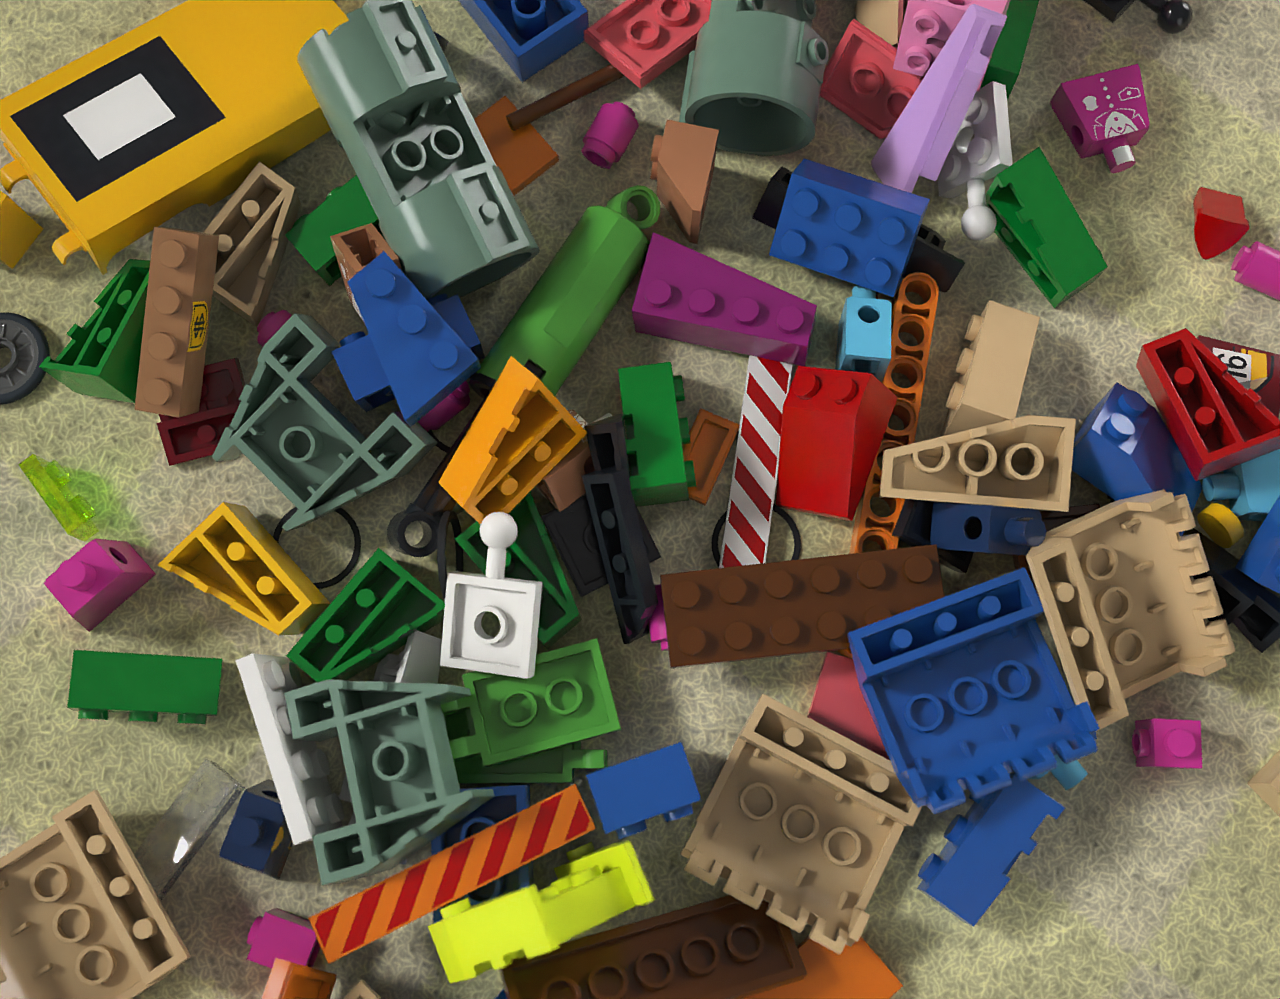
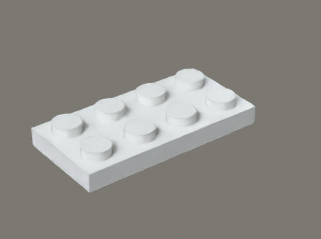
M253 653L237 659L236 663L293 844L297 845L312 841V836L343 827L341 820L344 819V810L340 799H338L339 797L331 792L327 779L330 767L325 753L317 748L315 741L293 740L284 693L298 689L302 685L297 666L290 662L288 657Z

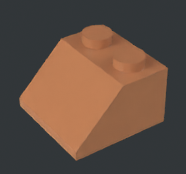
M667 119L663 136L656 134L651 152L653 164L650 179L657 180L658 198L689 243L698 244L715 168L719 130Z

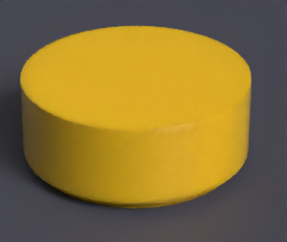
M1211 503L1197 515L1199 525L1216 544L1223 548H1230L1244 536V529L1238 517L1222 504Z

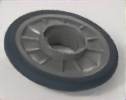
M1 312L0 349L9 348L11 360L7 366L0 368V404H8L26 397L41 383L46 372L39 366L47 356L50 357V352L44 333L32 320L19 314Z

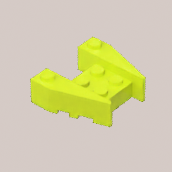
M591 841L566 852L569 861L554 868L558 880L552 882L551 886L538 892L535 885L473 906H471L469 899L465 898L441 909L440 912L443 919L429 925L428 928L449 983L476 977L491 968L496 970L513 963L512 959L525 956L529 959L558 948L560 943L635 906L653 901V895L631 842L612 843L595 849Z

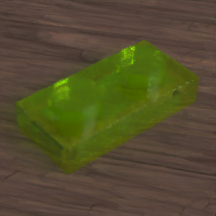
M32 454L18 464L68 535L85 542L99 531L91 520L96 516L94 509L80 494L73 495L66 485L71 482V478L56 460L48 462Z

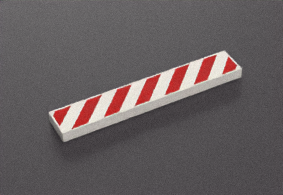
M749 355L719 568L766 562L779 466L782 411L790 387L793 364Z

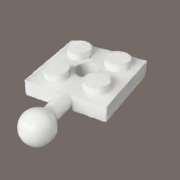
M994 81L982 87L980 91H976L938 176L940 197L955 198L967 191L969 209L962 216L961 228L963 233L972 240L988 238L994 232L997 224L994 212L986 206L984 182L995 177L1013 164L1006 85Z
M493 512L487 515L480 525L481 539L488 546L486 574L459 571L447 573L440 666L528 679L535 674L542 582L504 577L506 548L513 544L518 533L515 520L507 513ZM486 611L494 613L500 620L501 628L496 637L489 636L482 628L481 620Z

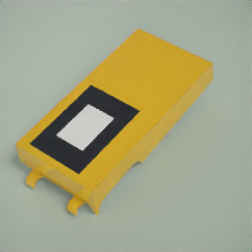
M188 0L1 99L0 139L14 161L0 169V183L10 194L12 193V187L17 182L24 179L30 180L69 230V232L56 239L52 245V251L57 258L65 265L67 258L74 252L80 250L88 251L99 271L104 275L108 272V263L114 255L154 230V227L160 226L192 205L203 203L209 207L236 191L259 162L270 169L331 130L300 68L297 57L303 45L319 30L323 28L330 35L336 27L349 21V19L333 0Z

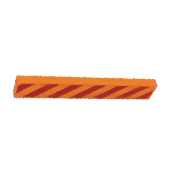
M574 784L309 917V921L328 964L577 839L597 827L577 785Z

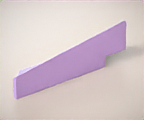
M971 4L871 161L873 170L883 184L912 193L919 175L936 182L984 75L990 55L1007 19L1006 15L976 4Z

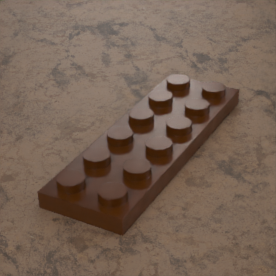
M936 544L660 575L670 669L850 649L847 636L849 632L944 597Z
M731 895L561 943L558 948L529 959L527 956L512 959L513 963L499 968L507 999H742L802 980L807 975L790 928L765 915L769 902L762 900L756 910Z

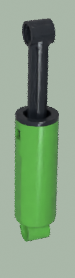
M640 185L630 187L614 195L607 202L606 207L600 205L590 206L584 212L480 364L481 368L474 373L468 382L483 401L413 504L410 503L405 511L397 513L391 519L387 528V537L390 545L396 551L412 557H425L437 549L441 517L444 512L452 511L457 503L438 482L510 356L537 376L554 396L557 394L645 262L650 241L642 230L651 227L660 215L659 199L651 189ZM628 201L633 203L637 209V220L632 219L628 214ZM418 521L423 528V537L418 544L411 546L406 541L405 531L410 523Z

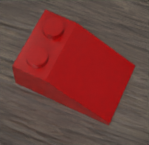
M798 366L783 404L776 493L777 506L836 519L853 520L898 398L872 373Z

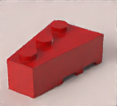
M1184 328L1142 345L1136 367L1195 481L1280 449V420L1260 402L1261 397L1251 388L1247 390L1227 371L1229 367L1189 330Z

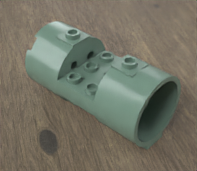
M366 0L361 8L346 14L349 21L336 27L330 35L323 28L315 33L300 49L297 61L338 145L344 148L380 221L379 228L386 242L399 257L402 272L426 300L440 294H447L448 298L458 294L459 298L464 297L507 276L532 260L540 252V249L500 167L496 165L460 92L461 87L421 5L415 7L412 0Z
M712 0L709 21L698 32L695 51L689 53L679 122L718 129L717 148L728 152L757 156H777L792 153L807 146L815 135L821 85L823 83L825 64L829 56L828 43L812 29V21L817 12L815 0Z

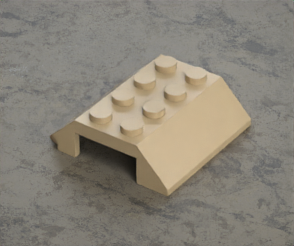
M1163 489L1114 501L1046 532L1042 544L1031 547L1026 555L1075 705L1087 701L1100 729L1129 715L1124 699L1181 671L1206 677L1227 666L1225 657L1221 656L1230 655L1236 651L1226 620L1221 619L1207 622L1206 619L1223 613L1213 578L1211 576L1199 579L1193 578V575L1202 574L1210 570L1199 534L1195 533L1181 537L1179 535V532L1190 530L1196 526L1186 494L1173 496L1172 492H1166Z
M762 693L721 768L691 828L680 855L688 858L684 868L688 873L712 886L715 885L719 876L725 878L726 882L722 890L723 892L756 910L762 900L769 902L765 915L799 933L802 932L806 923L811 925L812 928L809 935L811 940L837 954H841L845 945L852 947L855 941H859L870 918L865 909L904 827H913L922 807L917 808L897 778L890 760Z
M93 790L52 816L55 822L54 825L0 858V999H133L167 977L191 957L98 790Z

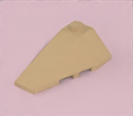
M1027 415L884 450L880 497L1068 512L1076 419Z

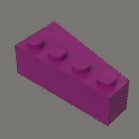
M653 232L632 307V316L635 332L805 366L815 326L817 305Z

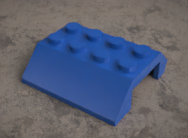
M1025 567L847 634L860 690L895 774L917 808L927 805L933 815L966 803L963 790L968 789L974 799L1012 785L1010 772H1013L1021 782L1057 768V762L1054 757L1056 754L1067 764L1098 751L1095 739H1097L1096 731L1100 729L1087 701L1076 706L1037 624L1036 618L1044 612V609Z

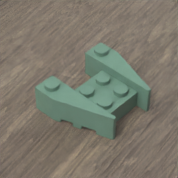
M294 313L263 346L257 359L259 364L249 384L245 385L239 397V400H241L230 426L225 428L212 456L216 462L235 460L243 453L298 508L282 526L286 532L303 527L408 474L438 443L418 422L410 427L405 422L401 411L392 412L366 438L311 383L334 358L331 351L341 347L340 344L312 316Z
M327 679L284 693L293 740L321 742L339 736L356 819L355 824L312 836L322 885L349 882L393 869L494 797L493 789H470L460 792L441 704L470 696V688L449 684Z

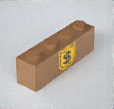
M154 227L135 410L178 418L199 412L219 243L218 235L178 228Z

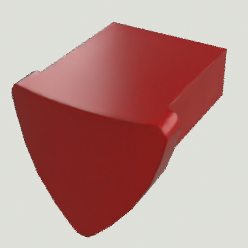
M1200 186L1193 202L1195 215L1194 235L1202 259L1207 260L1231 248L1246 234L1250 227L1249 221L1245 218L1242 197Z

